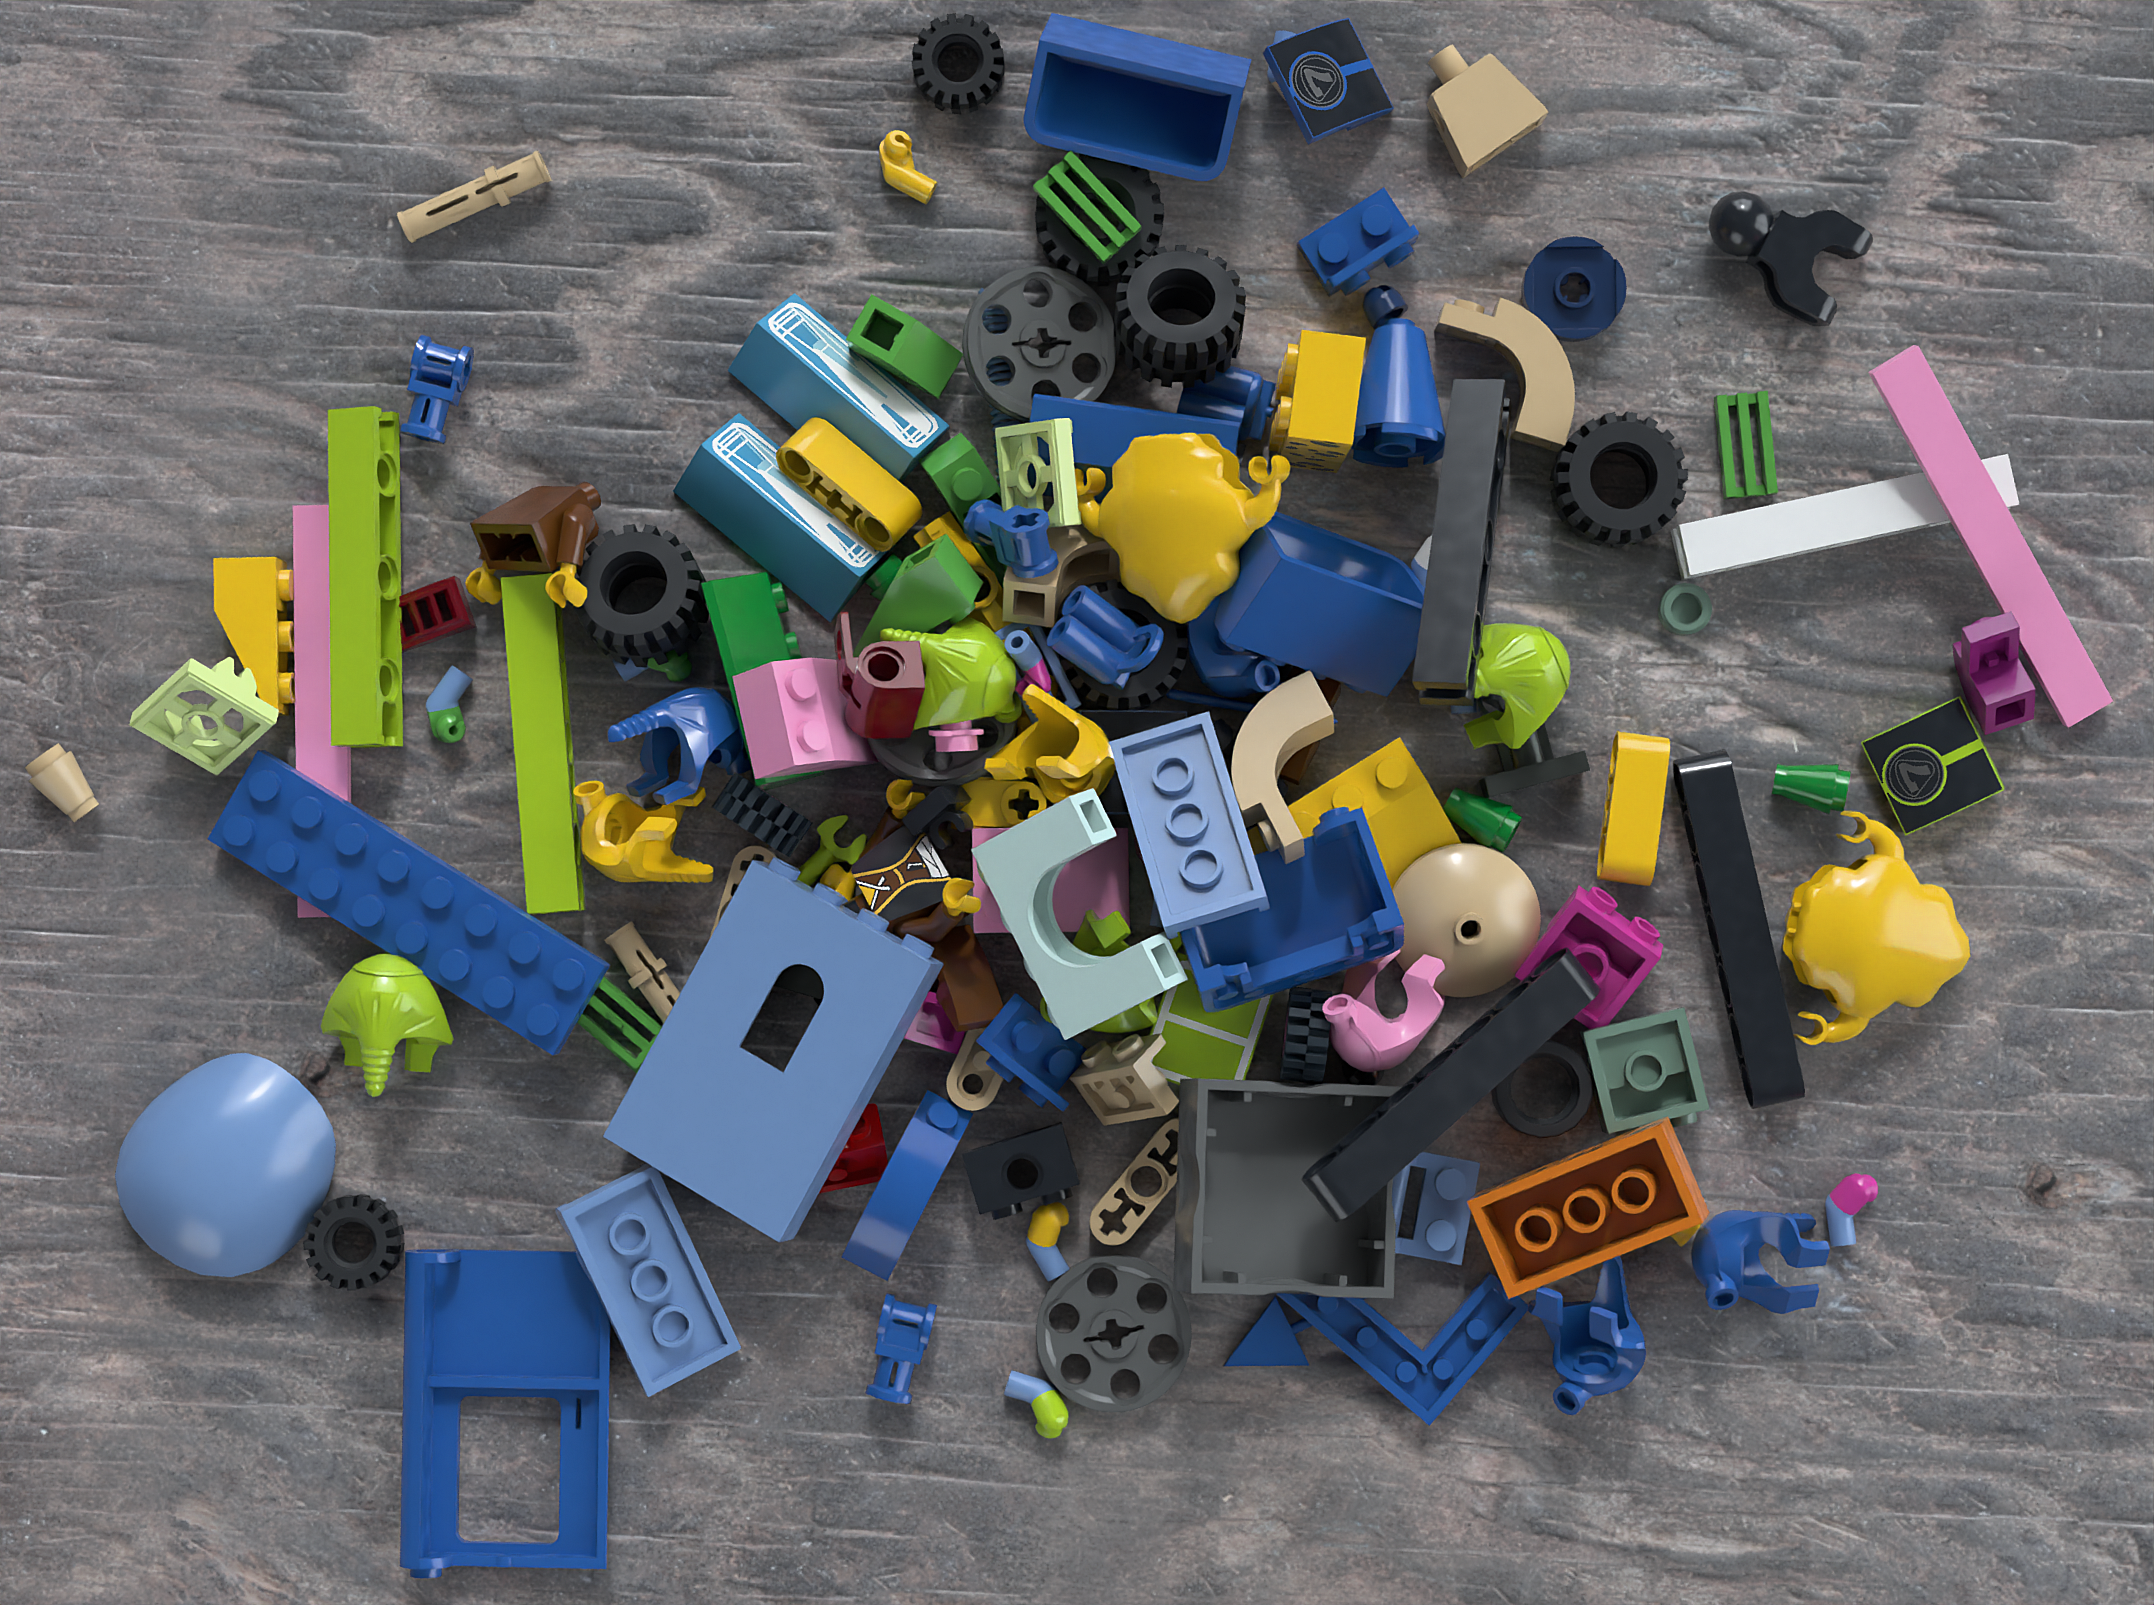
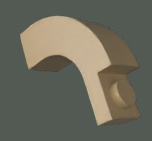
M1501 297L1494 306L1492 316L1483 314L1485 308L1471 301L1456 299L1454 305L1444 303L1439 312L1434 331L1495 350L1508 361L1516 374L1520 398L1509 438L1559 452L1566 444L1574 414L1575 388L1568 358L1555 335L1533 313Z
M1083 523L1081 525L1048 528L1046 532L1050 548L1057 552L1059 563L1050 573L1035 578L1018 577L1013 573L1012 567L1007 566L1003 582L1002 621L1053 627L1061 602L1078 586L1106 582L1112 579H1117V582H1121L1119 555L1108 545L1104 538L1093 535L1086 529Z
M1310 670L1280 684L1256 704L1241 726L1232 756L1233 789L1245 828L1257 823L1260 835L1269 852L1278 849L1285 864L1305 856L1303 836L1277 787L1279 774L1284 764L1295 752L1334 733L1333 712Z

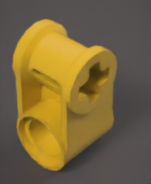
M980 777L972 782L961 785L972 799L961 811L966 812L971 817L974 828H1012L1025 821L1023 820V814L1014 810L1015 801H1023L1025 792H1029L1030 798L1039 802L1038 810L1029 811L1028 819L1051 807V801L1044 796L1041 788L1031 782L995 780L994 778ZM951 822V829H957L955 824Z

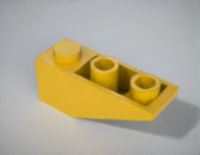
M277 557L213 558L214 611L244 669H251L257 685L256 692L259 698L278 709V716H289V704L295 703L294 673H288V652H294V622L288 621L287 601L294 600L293 570H287V562Z

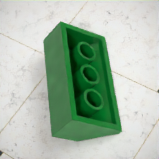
M767 572L701 583L752 771L753 767L733 676L769 662L803 658L795 631L786 633L781 614L790 610L782 582L772 584L771 577ZM822 770L755 779L757 787L766 791L821 776L825 773Z

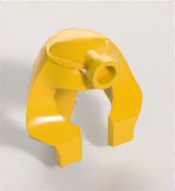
M1030 684L1025 689L1022 699L1026 701L1029 709H1032V713L1035 714L1038 721L1005 745L991 758H986L984 769L990 772L995 780H1017L1027 776L1025 768L1028 767L1033 770L1043 795L1054 804L1069 796L1094 788L1097 796H1099L1106 788L1115 771L1114 756L1107 736L1093 721L1056 700L1036 685Z
M600 781L583 782L573 789L575 802L582 805L584 820L580 830L581 851L590 865L594 866L606 877L618 882L676 881L680 883H709L713 880L712 866L696 862L694 859L690 860L687 857L682 858L680 855L676 856L672 851L676 831L686 806L697 807L706 797L704 787L698 786L695 793L680 798L668 805L662 804L646 809L632 801L625 794L614 793L606 795L604 784Z

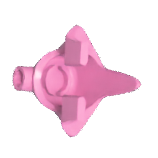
M1400 949L1380 959L1347 969L1342 993L1330 997L1322 1006L1326 1019L1331 1022L1329 1040L1339 1056L1350 1066L1362 1072L1391 1069L1405 1061L1431 1029L1444 1008L1445 996L1438 994L1433 988L1436 977L1445 969L1442 959L1424 954L1406 971L1401 982L1408 998L1407 1009L1405 1013L1400 1014L1396 1018H1386L1378 1010L1375 1001L1374 983L1376 975L1401 952Z

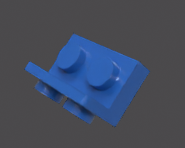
M1383 187L1299 240L1296 246L1329 297L1339 290H1342L1344 295L1347 296L1367 284L1371 280L1368 272L1385 262L1388 268H1392L1415 252L1411 245L1416 242L1420 233L1415 225L1409 227L1390 195Z
M1015 992L976 1042L991 1054L985 1063L1010 1083L1015 1075L1024 1081L1018 1089L1037 1105L1043 1108L1049 1100L1064 1112L1070 1103L1057 1092L1082 1063L1081 1056L1087 1049L1072 1037L1064 1040L1059 1028L1053 1023L1046 1021L1040 1011Z

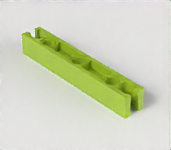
M375 406L329 409L328 495L331 746L356 749L403 747L402 644L400 635L402 610L399 607V596H401L399 413L393 411L382 412V408Z
M553 573L501 577L527 913L533 915L586 910L578 804L575 802L573 789L576 787L563 615L562 608L548 596L545 590V584Z

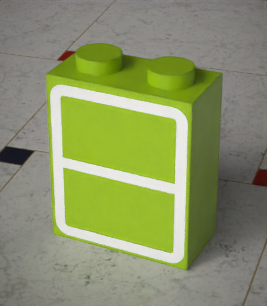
M1176 952V956L1188 980L1162 993L1156 1011L1158 1020L1151 1026L1149 1035L1160 1033L1165 1039L1166 1044L1152 1058V1064L1163 1073L1167 1081L1180 1085V1079L1193 1078L1245 1080L1274 994L1227 1010L1206 1012L1203 1008L1185 954Z

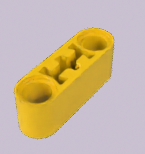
M817 417L809 419L776 452L777 464L785 475L877 551L885 552L890 550L922 516L921 504L908 488L824 419Z
M1616 732L1611 750L1597 859L1598 880L1642 886L1651 885L1656 866L1669 765V738Z

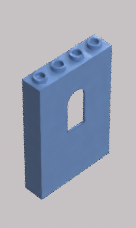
M773 857L770 863L752 860L603 1137L777 1242H783L795 1238L944 964L931 957L934 948L909 934H906L903 940L886 931L889 922L864 908L860 910L859 914L841 905L845 899L842 894L821 883H817L813 889L797 879L801 871ZM803 964L813 968L820 975L824 985V996L787 1067L782 1072L740 1046L781 972L789 966Z

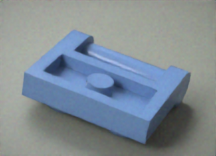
M1423 1151L1393 1177L1392 1206L1396 1222L1395 1253L1462 1265L1471 1210L1467 1201L1475 1195L1480 1168L1479 1162ZM1416 1166L1424 1168L1412 1238L1400 1237L1398 1232L1410 1167Z

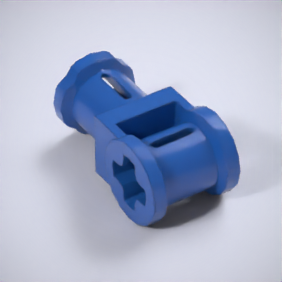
M421 335L412 355L410 380L407 388L415 396L408 422L401 425L400 433L436 444L445 443L446 435L442 431L449 405L458 407L461 394L468 383L474 358L472 347L463 346L459 350L432 343L429 336ZM435 361H436V362H440V363H444V364H448V365H450V366L443 365V364H439V363H435Z
M987 499L977 501L970 507L963 523L966 538L980 546L990 545L995 547L998 562L1012 567L1013 573L1016 576L1022 578L1040 577L1050 573L1057 567L1059 563L1057 552L1050 548L1046 532L1050 525L1046 511L1038 508L1026 509L1015 505L1004 512L1000 505Z
M886 1293L876 1333V1339L878 1340L874 1354L880 1356L874 1381L872 1384L867 1385L866 1394L890 1402L911 1404L913 1396L908 1392L915 1364L920 1365L923 1352L927 1350L937 1309L936 1304L929 1303L927 1307L897 1301L894 1294ZM896 1319H901V1320H905V1321L917 1323L918 1325L911 1324V1323H907V1322H903V1321H899V1320H896ZM894 1362H897L898 1368L895 1381L891 1383L890 1378Z

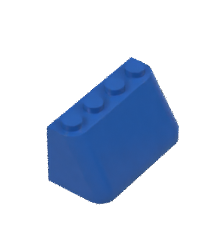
M1051 13L1038 43L1024 112V126L1028 135L1042 145L1195 181H1209L1219 176L1226 166L1252 59Z
M1276 511L1272 519L1263 527L1255 529L1248 541L1240 548V576L1232 588L1221 594L1214 619V624L1219 631V639L1235 651L1244 652L1247 649L1262 654L1267 660L1276 665L1285 666L1288 663L1303 668L1306 672L1310 670L1317 679L1324 680L1326 677L1341 681L1358 693H1365L1368 690L1388 697L1416 657L1425 588L1414 572L1394 555Z

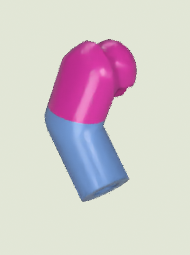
M1020 630L1011 632L1005 639V649L1025 674L1023 678L1017 681L1016 692L1022 697L1025 689L1030 684H1034L1044 690V692L1049 693L1052 681L1040 650L1026 632Z
M1857 1173L1845 1177L1827 1196L1825 1208L1830 1246L1856 1244L1853 1216L1868 1201H1873L1878 1195V1185L1872 1176Z

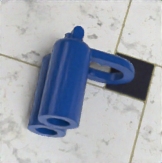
M1230 366L1224 373L1215 371V380L1204 384L1201 379L1195 380L1194 387L1183 388L1176 413L1240 422L1238 441H1244L1247 438L1261 441L1267 417L1271 418L1273 408L1270 405L1273 393L1276 391V383L1263 380V377L1257 372Z
M1080 585L1066 599L1062 608L1064 617L1053 626L1047 638V645L1099 683L1111 684L1117 689L1123 690L1131 672H1137L1145 668L1155 658L1163 643L1164 633L1156 624L1139 627L1135 621L1087 586ZM1150 637H1151L1150 642H1149L1147 648H1146V649L1144 650V652L1140 655V653H1141L1143 647L1146 646V644H1147V643H1146L1147 638H1150Z

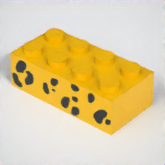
M1301 330L1297 344L1288 343L1284 360L1281 362V368L1278 371L1275 400H1280V404H1278L1277 412H1275L1274 420H1272L1269 451H1276L1278 455L1284 456L1289 461L1290 467L1337 473L1353 445L1366 338Z

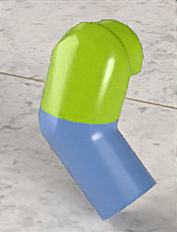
M1011 1370L1004 1395L1031 1404L1037 1419L1035 1428L1042 1437L1052 1439L1060 1436L1063 1428L1068 1424V1410L1058 1388L1049 1381Z

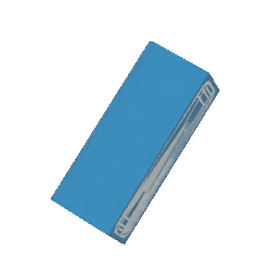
M794 293L756 323L730 365L728 372L797 431L811 418L824 419L902 483L919 464L918 460L927 455L950 428V425L883 368L849 349L846 341L847 337Z
M738 413L699 446L673 492L831 623L865 583L866 578L882 563L896 544L885 552L877 551L780 470L776 461V452L780 447Z

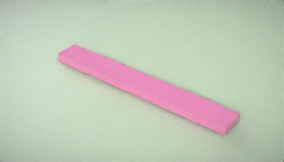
M1913 345L1869 371L1870 377L2001 614L2011 611L2020 626L2019 646L2062 724L2069 728L2113 702L1919 346Z
M329 505L293 506L296 770L351 803V748L331 746ZM297 896L298 918L331 917Z

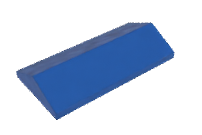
M1034 394L1030 423L1070 418L1072 420L1073 433H1071L1074 468L1082 470L1084 486L1087 484L1086 472L1088 468H1098L1105 474V487L1100 494L1094 496L1095 501L1100 504L1113 487L1112 466L1128 450L1130 443L1136 437L1182 433L1212 434L1216 436L1222 447L1231 451L1235 456L1237 455L1240 422L1042 394ZM1037 437L1039 456L1044 460L1046 466L1051 465L1049 444L1041 437ZM1030 463L1027 470V478L1030 487L1034 489L1036 471L1033 464ZM1048 482L1043 493L1044 496L1054 497L1052 482Z

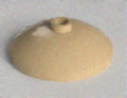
M1461 843L1434 849L1415 860L1401 874L1392 889L1404 922V945L1400 948L1401 952L1395 959L1405 973L1424 954L1442 959L1445 969L1436 977L1433 985L1434 990L1438 994L1451 997H1473L1491 992L1503 986L1515 977V973L1538 941L1541 915L1536 891L1527 875L1514 861L1492 848L1477 844ZM1468 920L1477 921L1478 928L1473 935L1464 936L1461 934L1463 923Z

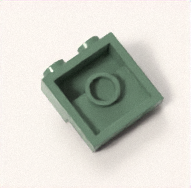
M1684 1007L1580 1032L1592 1077L1593 1097L1602 1132L1607 1134L1615 1132L1617 1137L1667 1116L1672 1127H1679L1697 1122L1696 1112L1710 1109Z

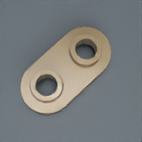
M986 1028L968 1030L947 1077L946 1085L949 1097L958 1107L965 1110H980L988 1106L997 1095L1004 1079L985 1063L991 1054L976 1042ZM969 1074H976L983 1081L982 1090L976 1094L968 1093L963 1087V1080Z

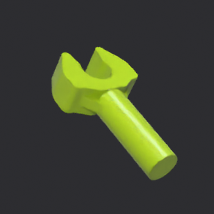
M841 815L826 819L817 828L818 833L821 835L820 848L798 869L801 873L797 879L811 886L834 862L847 861L853 865L858 861L859 855L866 846L868 836L862 834L849 847L841 848L835 842V835L849 821V817Z

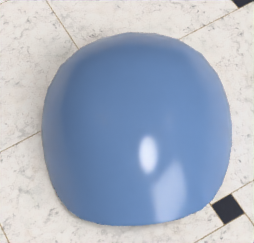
M249 1053L229 1054L210 1060L168 1086L139 1115L127 1133L120 1148L115 1172L120 1206L132 1228L153 1251L176 1266L199 1275L235 1277L260 1270L278 1260L297 1244L306 1234L307 1224L314 1220V1213L322 1207L329 1191L335 1167L336 1143L333 1127L322 1106L310 1091L294 1076L270 1060Z

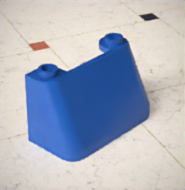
M1339 807L1323 813L1319 817L1320 824L1313 828L1312 836L1303 839L1305 856L1285 864L1278 849L1254 855L1270 909L1260 912L1259 908H1255L1179 932L1203 1008L1206 1012L1227 1010L1380 959L1396 952L1404 945V922L1362 807L1349 811L1348 807Z

